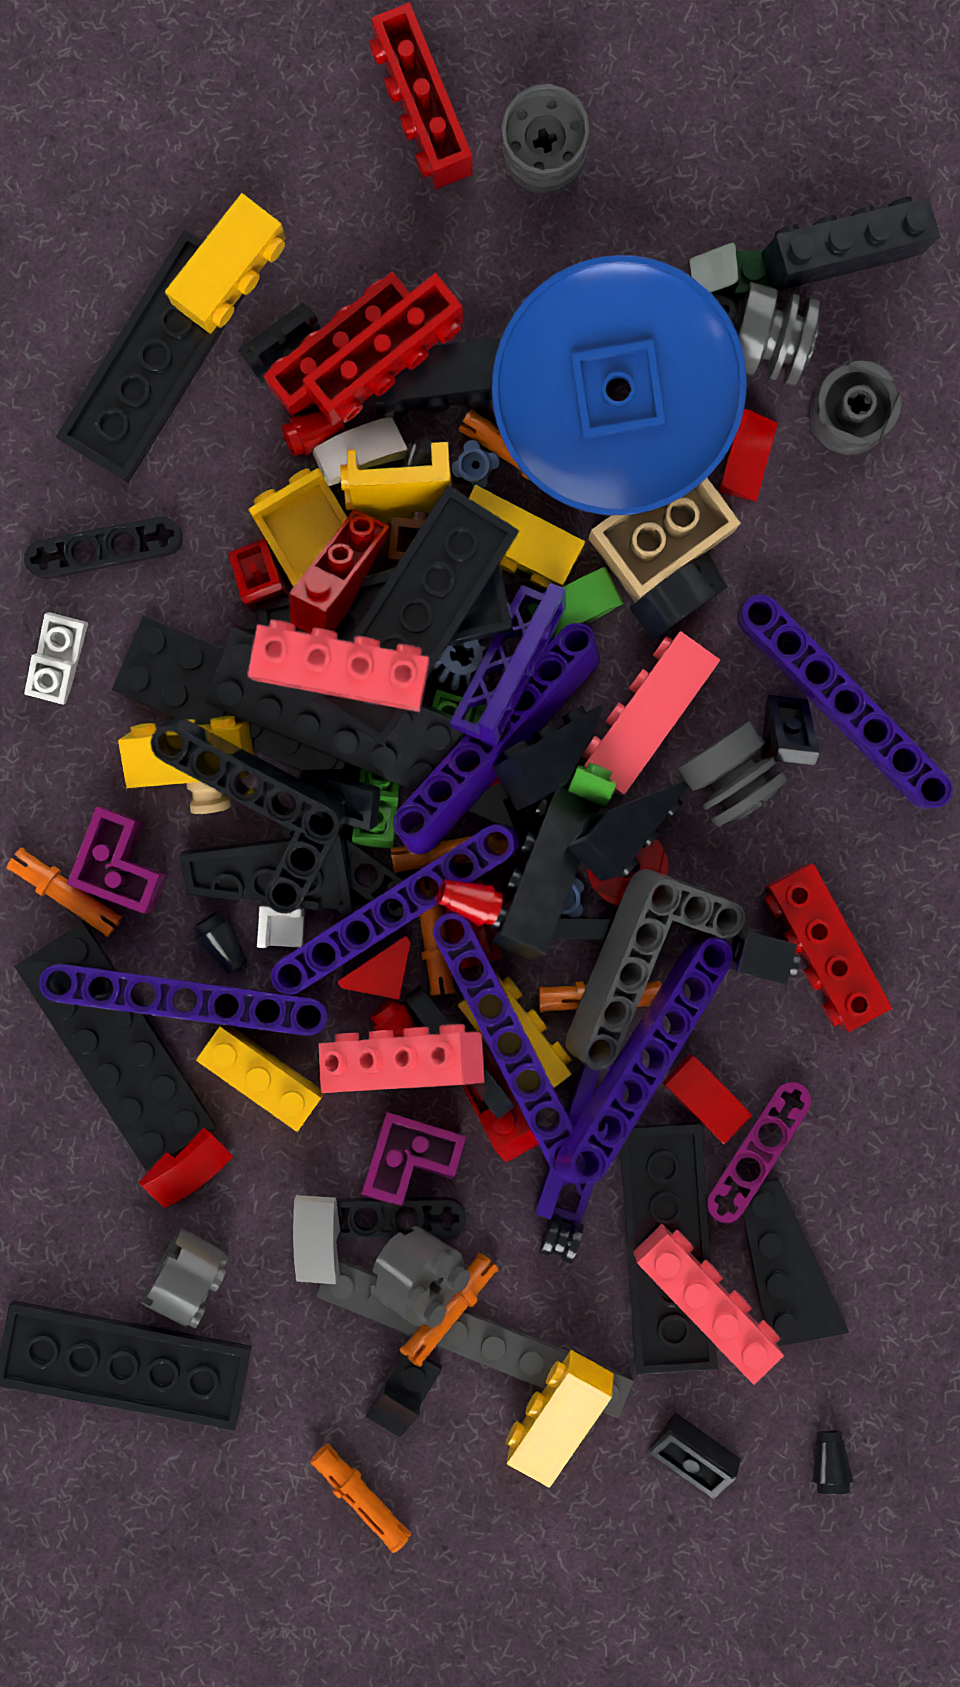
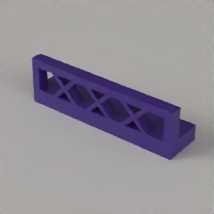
M550 583L544 594L526 586H520L509 607L512 623L514 624L516 620L518 626L513 627V632L494 636L450 721L451 728L497 746L566 609L565 588ZM525 600L539 605L531 621L523 623L519 612ZM522 634L523 637L514 654L506 658L502 649L504 641ZM499 654L501 660L495 661L497 655ZM505 669L496 690L488 692L484 683L487 674ZM481 688L483 695L477 696ZM487 704L478 725L464 720L469 709Z
M583 1062L566 1110L573 1126L576 1125L591 1101L593 1093L595 1094L597 1091L595 1086L600 1071L589 1068ZM624 1083L621 1085L620 1088V1096L622 1099L627 1087ZM606 1121L603 1129L599 1130V1133L602 1136V1138H604L608 1132V1126ZM559 1147V1148L556 1150L555 1156H554L555 1159H556V1157H557V1155H558V1152L560 1151L561 1147ZM548 1164L534 1205L535 1214L551 1219L552 1214H555L567 1220L581 1223L594 1183H585L583 1190L579 1183H574L580 1194L575 1212L556 1206L561 1188L570 1183L564 1181Z

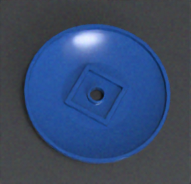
M622 255L598 257L572 265L553 275L539 285L516 310L500 340L495 357L492 376L493 408L500 434L510 455L522 472L543 492L570 507L589 513L617 516L639 514L669 505L684 497L699 486L719 465L735 438L743 416L747 384L746 366L737 332L729 316L715 297L694 278L673 266L650 258ZM621 378L629 383L631 392L625 400L614 401L608 397L606 387L611 380Z

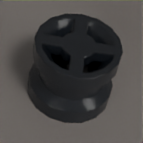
M552 1214L541 1242L540 1254L549 1256L553 1253L561 1256L563 1262L571 1264L576 1256L584 1225L578 1222L572 1224L565 1223L560 1216Z

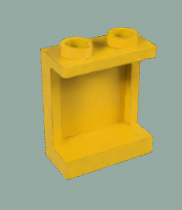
M448 442L431 443L432 466L360 470L356 449L347 450L348 464L340 465L341 487L345 492L346 510L356 509L383 523H392V517L411 519L412 511L430 513L447 485L452 487Z
M309 468L299 471L288 480L290 483L288 486L277 492L274 489L263 492L253 500L255 505L248 509L293 587L347 519L330 487L327 486L319 468L312 472Z

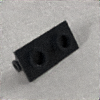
M302 303L241 347L238 352L263 384L266 382L263 375L268 372L274 362L291 354L309 334L319 331L322 327L317 322L318 319L311 308H307Z

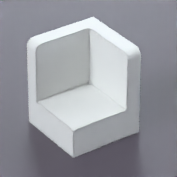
M268 904L260 906L257 947L283 946L300 948L303 946L306 908L299 906L291 913L281 914L271 909Z

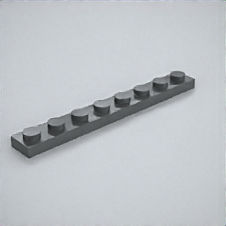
M338 1259L340 1275L337 1283H321L316 1297L413 1335L419 1326L411 1324L373 1297L371 1284L376 1287L378 1275ZM467 1310L461 1314L436 1345L543 1389L547 1386L546 1379L556 1361L562 1363L569 1353L567 1350ZM596 1363L614 1373L612 1398L602 1412L619 1419L633 1384V1377Z

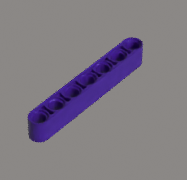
M754 595L740 607L737 621L741 630L912 804L918 808L929 809L942 807L948 803L953 793V786L949 777L774 599L767 595ZM759 606L765 610L767 614L765 625H755L750 621L748 617L749 607ZM779 635H788L794 640L796 647L792 655L783 654L778 649L777 639ZM808 664H817L823 670L824 677L821 684H813L806 677V667ZM838 692L846 693L852 700V708L848 714L840 712L835 706V696ZM868 721L876 723L880 728V738L876 743L868 741L864 736V726ZM897 750L906 753L909 759V765L904 772L898 771L893 765V755ZM927 779L933 781L937 786V795L932 801L925 799L921 791L922 784Z
M583 623L569 624L547 645L503 732L506 735L503 739L499 740L497 746L466 734L397 810L393 818L394 830L408 851L414 854H424L435 848L498 778L493 766L506 759L503 751L524 739L528 744L534 738L532 734L543 728L596 669L600 662V654L593 631L588 625ZM586 646V647H585L583 650H581V651H578V652L573 651V650H574L575 648H577V647ZM559 675V677L553 681H546V679H548L551 676ZM525 705H533L526 711H519ZM479 764L473 771L464 772L468 766ZM451 794L448 800L436 803L442 795ZM424 824L421 830L409 834L414 826Z
M497 823L484 828L279 960L271 971L273 986L282 994L293 995L317 982L437 905V896L429 898L421 892L420 882L424 876L433 878L438 884V890L444 879L471 883L516 853L519 847L517 832L512 826L505 823ZM494 831H499L507 837L508 848L504 854H497L489 847L488 839ZM458 854H465L472 860L473 871L469 876L460 875L455 870L454 860ZM390 898L399 900L403 905L404 914L400 920L391 918L387 913L386 904ZM356 920L362 921L368 926L369 938L367 941H361L354 936L353 924ZM322 942H326L334 948V962L324 961L320 956L319 947ZM288 964H293L300 969L302 974L300 984H295L288 979L286 975Z
M453 911L444 913L434 925L433 934L435 941L549 1166L558 1174L555 1167V1152L559 1147L563 1146L574 1126L469 920ZM456 919L463 924L465 933L462 939L457 942H448L442 937L441 925L446 920ZM470 956L480 959L484 967L482 974L475 979H467L460 973L459 969L461 961ZM493 994L501 999L502 1009L498 1014L486 1016L479 1010L478 1003L485 995ZM514 1032L521 1038V1045L518 1050L512 1053H505L500 1050L497 1040L503 1033ZM527 1069L537 1072L540 1076V1082L531 1090H524L516 1083L519 1073ZM545 1107H551L559 1113L557 1122L549 1127H543L535 1120L538 1111ZM581 1153L576 1160L578 1172L583 1169L586 1161Z
M712 937L691 943L683 950L558 1152L555 1167L558 1175L564 1181L569 1183H595L605 1175L731 967L733 952L725 940ZM705 950L710 955V966H708L704 960ZM685 982L691 990L689 999H687L683 992ZM664 1015L670 1022L669 1033L664 1030L662 1025ZM643 1049L648 1052L650 1057V1063L647 1068L641 1060ZM623 1083L629 1090V1097L626 1103L620 1096V1088ZM601 1118L606 1121L608 1126V1132L604 1138H602L598 1131V1124ZM580 1153L586 1160V1168L582 1174L578 1172L576 1167V1160Z
M69 964L52 965L46 968L39 980V988L42 994L48 1000L59 1003L305 1036L319 1033L327 1022L325 1007L318 1000L310 997ZM57 971L66 972L71 978L70 990L63 995L55 993L50 986V979ZM100 976L108 978L113 984L114 991L107 1000H99L92 993V983ZM138 983H149L155 990V999L148 1006L139 1005L133 998V990ZM189 988L195 992L197 1004L194 1009L182 1011L175 1006L174 996L179 989ZM222 994H231L238 1001V1011L230 1017L221 1016L215 1009L216 998ZM264 999L274 1000L279 1006V1015L272 1022H263L256 1016V1006ZM313 1005L318 1008L320 1018L315 1026L305 1028L298 1024L296 1015L302 1006Z

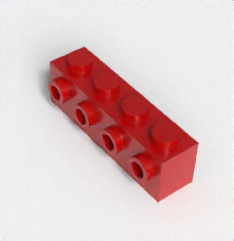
M410 2L372 17L374 39L368 41L370 50L377 66L384 63L389 76L384 78L388 95L392 103L399 101L404 115L399 116L401 126L407 140L415 139L420 151L415 154V159L423 179L430 176L436 190L473 175L472 153Z
M393 271L384 279H379L371 284L363 296L353 304L340 309L334 315L332 321L319 331L309 334L297 349L288 356H284L274 362L268 372L263 375L270 391L291 417L301 416L315 405V402L307 394L302 379L410 294Z
M436 273L433 274L303 378L307 394L333 426L341 419L343 422L351 420L362 410V402L374 393L376 396L385 393L395 383L396 379L394 377L406 367L409 370L416 368L429 355L427 350L439 341L442 344L450 341L458 334L462 328L460 324L463 322V306Z
M806 863L764 886L769 895L764 897L763 900L773 918L781 917L788 931L783 933L785 941L797 944L795 953H801L808 966L802 970L803 974L814 991L820 988L827 1003L822 1005V1008L833 1027L840 1025L842 1029L851 1032L893 1009L814 863Z

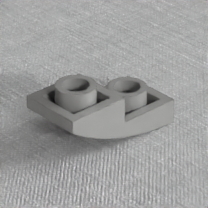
M296 1195L294 1199L293 1248L295 1275L298 1282L337 1283L340 1269L336 1240L340 1232L336 1198Z

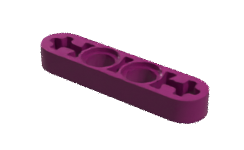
M796 1082L785 1083L777 1089L710 1193L708 1210L715 1220L721 1223L734 1222L749 1205L809 1111L811 1096L803 1085ZM795 1090L801 1094L799 1102L803 1104V1108L801 1110L793 1108L786 1119L793 1121L794 1124L791 1128H788L781 1119L769 1116V1112L774 1108L779 1114L785 1105L781 1095L784 1092L791 1095ZM765 1124L778 1126L782 1132V1140L779 1145L775 1147L764 1146L758 1138L759 1129ZM752 1158L759 1164L760 1174L756 1180L745 1182L738 1177L736 1166L741 1159ZM727 1177H731L738 1186L749 1189L750 1192L746 1198L739 1192L733 1201L737 1211L734 1214L726 1212L724 1216H721L716 1212L719 1205L714 1200L718 1195L721 1197L727 1196L732 1187L725 1185L724 1182Z

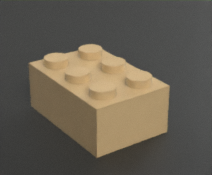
M706 478L691 492L669 505L639 514L611 515L591 530L588 540L636 603L688 562H693L734 533L741 523L709 479Z

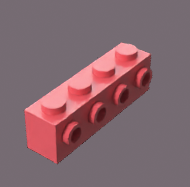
M270 620L269 627L257 625L248 677L253 681L420 712L429 668V657L421 656L422 649L397 644L396 651L379 648L380 641L360 636L354 637V643L337 640L338 633L318 628H312V633L309 635L294 632V624Z
M681 631L674 639L666 635L652 655L658 659V662L650 673L644 669L641 670L629 687V690L635 693L626 706L620 702L616 705L605 723L611 726L602 740L594 736L581 755L587 759L583 765L584 768H587L589 762L612 771L610 779L617 781L614 791L620 796L625 795L720 662L718 657Z
M465 1024L439 1026L440 1034L429 1035V1027L405 1028L404 1037H394L393 1030L369 1031L368 1040H359V1033L334 1034L335 1042L319 1043L321 1093L484 1083L481 1032H465Z
M661 1224L633 1251L638 1265L748 1380L755 1385L784 1357L777 1345V1342L781 1339L780 1336L765 1320L758 1324L748 1314L752 1307L736 1290L730 1294L719 1283L723 1279L721 1274L707 1260L701 1264L690 1253L694 1247L679 1230L672 1234Z

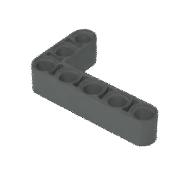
M642 869L637 871L627 885L567 1033L565 1042L569 1053L593 1070L601 1071L611 1066L617 1058L672 921L729 939L736 936L744 926L745 912L741 906L714 892L654 870Z

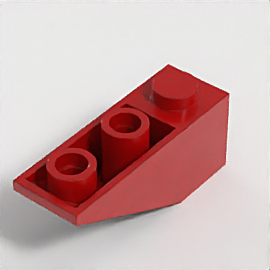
M353 509L290 591V623L309 634L312 633V628L334 632L348 613L390 530V525Z
M482 1038L483 1066L515 1107L498 1120L471 1084H463L462 1087L494 1150L507 1163L539 1144L498 1063Z

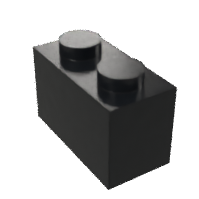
M743 929L734 936L731 948L733 961L729 969L783 985H787L789 977L794 978L800 964V954L795 953L797 944Z

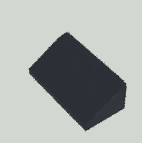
M676 1412L647 1451L713 1499L737 1478L741 1462L739 1457Z

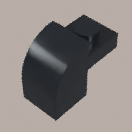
M703 554L693 562H688L633 604L630 609L654 641L728 586L720 577L717 569Z

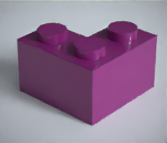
M96 807L67 885L146 914L154 912L168 874L130 860L143 828V821L109 808Z
M387 1112L362 1195L401 1207L413 1168L453 1179L466 1136Z

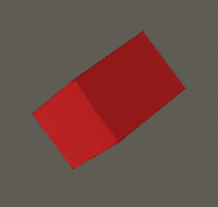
M265 538L228 553L241 599L250 611L256 610L258 603L288 597Z
M408 934L337 982L343 989L399 1000L402 994L412 944L411 938Z

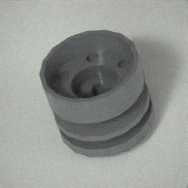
M551 84L531 86L516 95L505 111L501 126L504 166L512 180L525 190L539 194L559 192L573 184L583 171L589 140L588 115L580 100L566 88ZM545 140L547 145H551V152L545 153L542 147H538V142Z
M750 282L735 327L737 334H739L738 338L744 355L746 375L753 376L761 360L765 359L769 360L768 380L775 382L782 365L785 364L784 384L795 386L802 371L809 363L819 329L818 313L820 301L819 299L808 297L799 315L797 311L800 296L799 294L792 293L784 309L779 310L776 309L777 288Z
M750 720L677 769L689 785L691 791L699 790L708 785L714 790L702 803L701 806L704 810L711 808L719 802L723 803L725 807L711 817L716 827L730 821L740 820L772 799L778 789L789 780L784 770L767 779L763 775L764 772L777 763L774 757L764 759L758 763H755L752 756L765 742Z

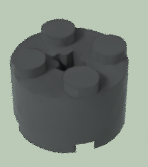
M869 361L851 362L832 371L816 391L810 404L809 419L814 436L826 448L844 455L865 453L876 446L894 427L901 412L900 393L898 394L891 374L880 365ZM851 403L858 405L856 409L858 414L851 411Z
M413 1226L410 1227L413 1232L407 1235L399 1232L389 1240L380 1252L372 1271L378 1277L376 1287L371 1284V1293L375 1299L415 1326L428 1325L434 1328L444 1319L446 1306L453 1296L462 1291L467 1285L470 1273L464 1268V1260L460 1252L423 1228Z
M180 1228L177 1236L173 1237L153 1273L154 1284L152 1288L146 1287L140 1304L184 1326L190 1325L196 1328L206 1310L207 1305L204 1303L208 1297L209 1290L216 1292L227 1272V1269L224 1267L229 1256L224 1254L225 1250Z

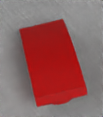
M689 1054L662 1082L682 1105L692 1112L723 1144L752 1116L739 1100L692 1054Z
M203 1127L175 1158L166 1152L138 1183L163 1208H167L200 1188L219 1172L233 1156L212 1133Z

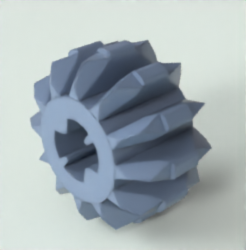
M482 638L448 646L442 658L439 659L433 669L445 668L438 675L437 681L442 684L452 675L454 677L451 689L458 691L460 679L466 678L468 688L473 679L472 676L475 675L484 658L483 655L486 654L491 643L481 646L480 644L486 639ZM463 646L465 652H473L474 658L469 657V665L461 667L459 661H452L450 657L451 654L456 655V648ZM488 674L484 680V683H486L489 680Z

